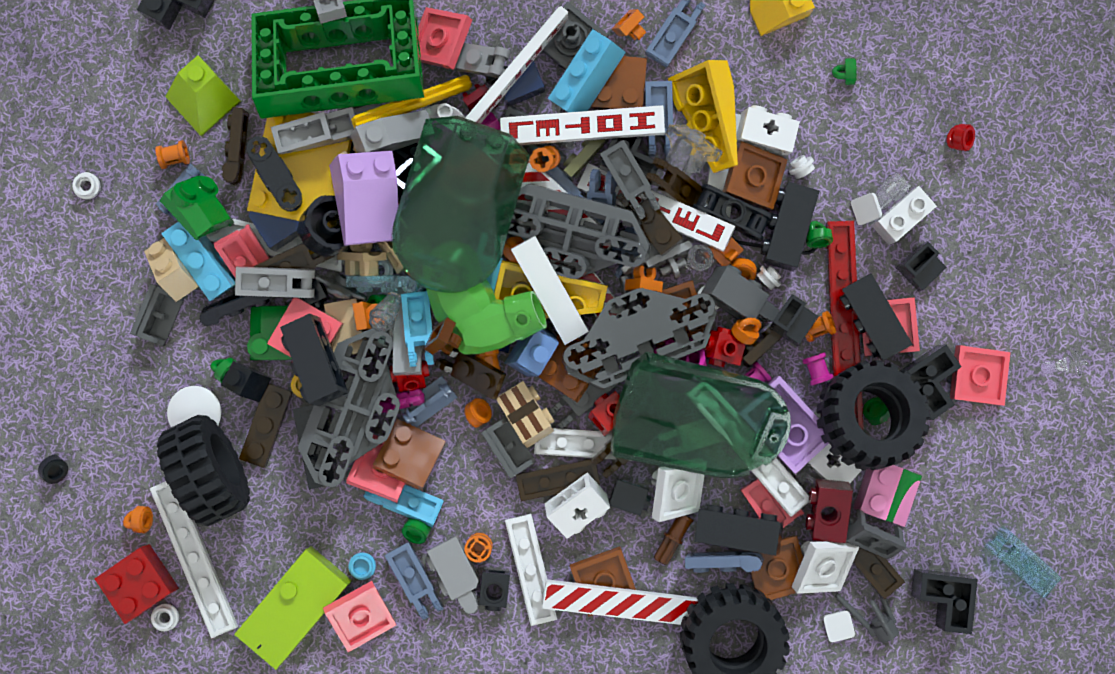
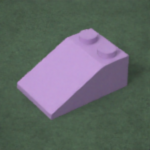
M392 151L338 154L329 167L344 246L397 241L399 239L398 188Z
M774 376L771 381L737 410L763 443L794 474L829 444V442L824 444L821 438L824 432L822 428L817 427L816 420L819 418L780 376Z

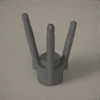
M837 593L835 595L836 599L867 629L871 637L877 636L881 643H885L894 639L899 634V630L895 625L897 621L891 612L887 598L884 600L880 597L886 614L881 613L874 600L870 601V605L876 615L871 621L873 625H870L840 594Z

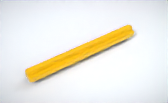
M468 75L457 77L425 89L424 98L390 102L357 114L351 119L352 125L355 128L380 118L409 113L465 92L472 87V82Z

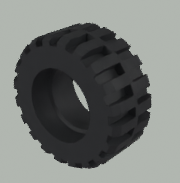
M882 360L858 363L833 377L827 383V388L822 390L819 397L823 401L817 404L816 412L821 414V418L816 420L817 427L823 429L824 435L821 438L824 444L829 442L832 446L829 451L834 456L841 455V462L846 465L855 464V468L861 470L869 468L871 470H879L901 463L903 460L912 457L915 454V450L920 449L923 445L924 439L921 437L928 435L930 428L926 424V420L930 419V410H926L925 407L928 400L926 395H921L919 389L922 387L918 381L913 382L910 379L911 374L905 369L898 371V365L891 362L884 365ZM862 391L876 395L888 408L891 425L889 433L884 440H877L867 435L860 428L856 420L854 411L855 401L858 394Z
M196 415L163 431L157 441V456L160 459L159 464L164 472L167 485L169 484L172 490L171 493L179 502L181 509L186 511L187 516L191 520H195V523L198 525L211 526L244 510L250 501V488L247 485L248 480L244 474L243 465L240 463L239 456L236 450L233 449L229 438L225 436L222 428L218 427L217 423L206 415Z
M726 583L724 589H719L717 585L710 588L711 593L706 596L702 592L697 596L698 603L696 605L691 603L686 609L689 616L682 618L681 627L683 630L680 632V642L692 674H777L776 671L778 669L783 670L786 664L783 655H789L790 650L787 642L790 639L789 632L785 626V621L773 602L766 598L764 593L758 589L752 591L750 586L744 584L736 588L734 583ZM733 620H747L754 623L758 628V636L753 647L748 652L735 658H722L711 652L709 647L711 638L720 626Z

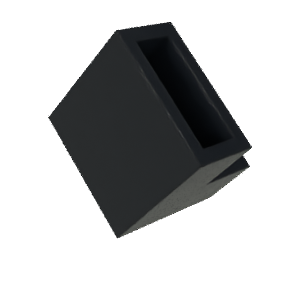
M927 241L916 247L896 269L920 292L947 267L937 258L940 253Z
M791 294L769 328L798 347L819 316L805 307L807 303Z

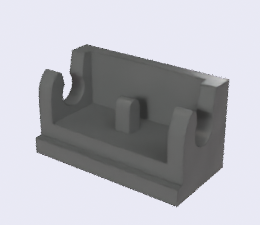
M150 284L130 334L165 346L185 296L176 302L161 286Z
M507 416L481 432L510 479L536 462L529 449L520 440Z
M857 509V518L850 513L846 542L886 559L907 548L906 543H904L903 530L900 527H894V536L888 529L882 530L878 526L866 523L865 513L862 510Z

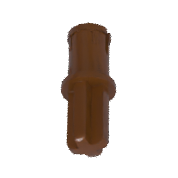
M687 515L675 518L668 532L665 531L663 533L665 537L654 555L656 561L664 565L669 563L679 544H683L681 540L691 523H693L694 520Z

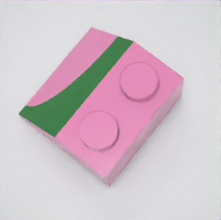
M895 465L879 470L866 469L853 509L862 510L871 516L905 527L922 476Z

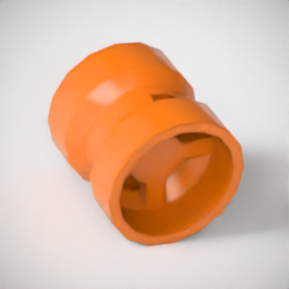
M475 533L468 538L464 551L469 560L480 563L489 558L493 549V543L488 535Z

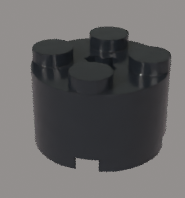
M324 195L315 199L302 213L297 233L303 244L310 251L323 257L339 254L349 245L344 246L335 196ZM328 222L332 225L331 228L327 226Z

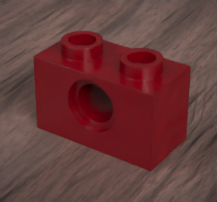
M824 479L815 480V487L810 488L809 504H812L811 514L807 513L805 522L806 530H809L812 540L846 543L853 495L849 482ZM826 507H834L833 512L825 515L821 513Z

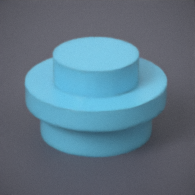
M357 553L349 561V572L358 580L370 578L376 570L375 559L368 553Z

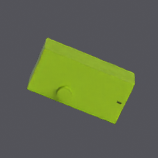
M310 546L305 549L234 635L277 670L325 614L323 607L336 601L352 580L315 548Z

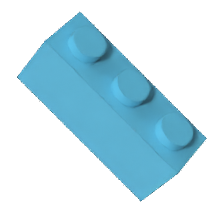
M592 29L548 99L567 112L588 111L626 52L614 42Z
M179 222L161 233L209 301L219 298L235 287V277L207 235L195 240Z

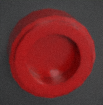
M971 124L955 125L947 134V146L959 151H969L975 141V129Z

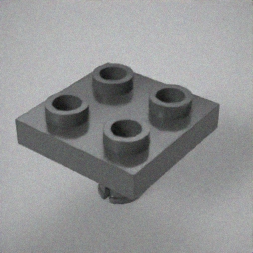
M568 1L563 6L568 11V20L542 50L544 54L565 71L592 29L606 38L609 37V34Z

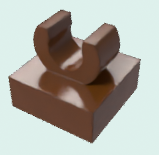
M446 317L432 329L424 350L434 355L440 349L447 354H451L454 347L456 349L459 348L462 338L452 333L456 323Z

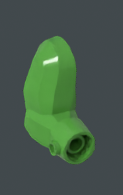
M457 240L442 241L431 248L426 259L423 261V279L434 316L439 323L446 317L456 323L452 333L462 338L458 348L461 353L481 354L500 349L517 340L522 341L546 328L545 313L534 291L504 297V300L495 298L492 287L484 275L479 255L470 244Z

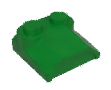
M196 176L176 183L160 199V202L195 240L227 226H233L235 223L216 197L219 191L218 186L213 179L207 176Z
M288 306L251 307L250 339L247 344L250 361L292 360L288 355L267 344Z

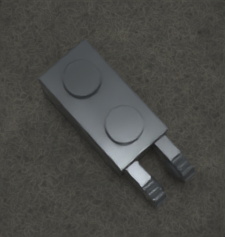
M732 265L715 267L701 293L710 295L716 306L737 320L756 318L761 322L774 321L780 311L767 301L769 294L762 290L763 286L760 283L751 279L747 280L741 276L742 272Z

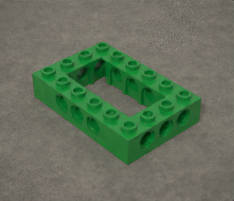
M414 0L345 1L343 4L347 17L322 24L320 23L315 5L252 13V99L260 119L424 98L418 18ZM391 39L392 45H389V50L393 62L392 67L386 60H374L373 63L357 65L349 63L342 67L327 69L318 67V70L287 72L286 52Z

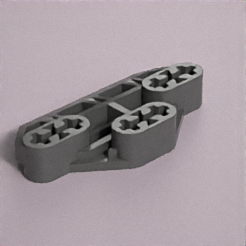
M527 184L495 204L491 216L493 226L499 231L520 236L524 241L536 236L546 256L552 254V258L557 260L564 259V262L568 263L578 260V265L582 266V269L576 271L575 266L569 264L565 266L561 262L551 264L557 275L566 278L578 279L616 263L637 267L644 264L650 256L651 245L640 226L642 223L635 211L539 185ZM525 194V199L531 200L532 204L530 206L513 200ZM547 201H551L550 206L568 210V214L563 215L548 211V214L544 215ZM586 211V216L605 220L604 225L585 220L583 225H580L583 212ZM507 214L508 218L514 220L519 219L518 221L522 222L533 221L536 229L531 230L530 226L520 225V223L516 222L506 223L502 216ZM620 220L623 221L622 225L634 227L637 234L621 230L620 234L617 235ZM611 240L612 246L617 248L623 247V249L628 251L637 247V252L641 254V257L634 260L633 254H621L622 251L613 250L608 253L607 248L603 247V244Z
M644 288L635 289L615 297L606 303L585 339L570 345L564 351L562 363L567 375L603 390L704 349L711 334L709 333L717 314L715 302L710 295L705 293L684 299ZM637 296L640 299L645 298L646 300L643 308L641 305H636L630 310L626 309L618 315V319L615 315H609L612 306L615 309L624 307L626 302L623 300L626 298L627 305L635 302ZM698 302L700 304L705 303L706 305L703 311L698 310L692 314L685 315L678 322L676 320L671 321L670 319L673 311L675 314L682 313L686 309L689 310L695 307ZM706 324L703 333L698 332L691 335L693 341L690 342L684 327L692 330ZM673 338L674 343L656 349L657 355L655 356L649 341H652L653 345ZM596 341L607 346L604 354H601L600 351L591 353L589 356L594 360L587 362L588 355L580 358L578 365L574 361L569 362L568 360L571 356V351H574L576 355L583 353L586 350L582 346L588 343L587 351L597 345ZM638 352L639 357L620 364L622 370L619 369L614 357L615 355L620 359ZM603 366L604 371L597 373L595 376L597 380L583 375L585 372Z
M371 328L337 343L334 355L339 368L354 374L355 377L352 375L348 377L346 382L348 394L321 406H313L298 445V449L315 483L326 487L339 485L345 476L348 465L385 442L391 433L400 403L396 397L387 365L393 347V340L384 331ZM379 338L385 339L384 344L387 345V349L382 348L378 357H385L382 364L380 360H377L374 369L378 371V374H372L371 377H367L363 366L368 367L372 357L365 358L366 353L369 351L373 355L376 349V345L372 343L373 340L378 341ZM363 339L356 358H350L353 347L352 345L349 346V344ZM389 398L391 399L390 404L394 406V409L388 410L385 418L392 417L389 425L383 421L381 430L384 431V435L373 439V433L369 430L370 427H376L379 419L372 420L373 414L376 412L380 416L383 407L379 405V402H384ZM325 406L341 411V413L335 411L328 430L330 433L317 429L323 430L330 409ZM341 440L346 441L345 446L349 448L348 453H342L339 460H346L345 466L342 469L338 464L336 467V473L339 474L338 479H332L331 482H327V476L323 474V471L330 470L333 463H325L328 454L335 458L337 450L333 448L334 443L339 444ZM312 442L327 447V449L321 448L315 467H313L307 455L308 453L309 455L314 454L317 445L312 444Z

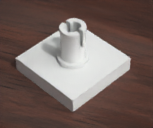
M697 458L658 467V470L652 475L654 480H651L652 485L656 486L652 512L654 520L662 522L699 511L706 467L705 461Z
M804 542L801 546L804 558L792 588L797 594L841 591L859 546L848 542Z

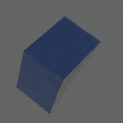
M534 61L508 90L504 99L505 105L513 106L545 92V86Z
M252 211L249 212V218L267 246L273 251H277L299 236L297 233L299 221Z

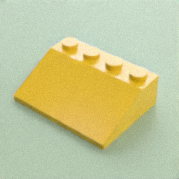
M310 112L267 118L263 137L270 141L277 152L271 127L315 115V113ZM352 140L308 150L278 154L288 167L293 180L301 191L302 204L300 208L293 212L283 210L255 170L247 211L299 221L302 213L315 199L324 195L335 196L329 165L334 157L343 151H346L347 154L350 153ZM266 146L263 148L260 147V156L265 155L264 149L266 148ZM286 192L283 202L288 201L290 204H294L296 194L291 195L289 192ZM328 222L327 226L331 228L332 225Z

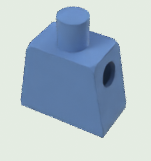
M545 328L522 341L518 340L504 363L527 377L539 376L559 342L554 333Z

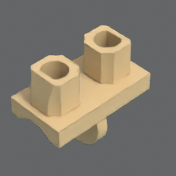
M373 243L350 245L352 252H340L337 254V260H345V275L378 276V261L386 260V252H371Z

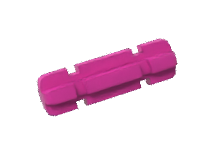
M421 389L409 391V394L408 391L397 393L396 397L400 403L399 409L411 407V404L413 406L423 404L425 395ZM387 398L384 402H379V405L383 407L382 413L387 412L388 409H394V406L390 404L391 399Z

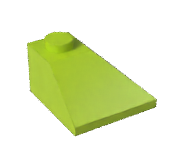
M199 55L177 73L165 96L201 137L232 110V107H236L241 102Z

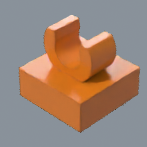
M638 9L629 10L614 25L612 30L619 37L629 35L633 40H640L647 33L638 24L644 18V15Z
M732 237L724 252L710 246L705 248L708 254L720 266L730 265L744 251Z
M637 266L633 270L634 278L625 280L624 290L626 291L644 288L662 293L663 282L654 280L656 268L646 269L645 276L644 266Z
M367 302L352 304L357 331L364 332L371 328L376 329V325L385 323V319H375L374 312L378 309H383V305Z

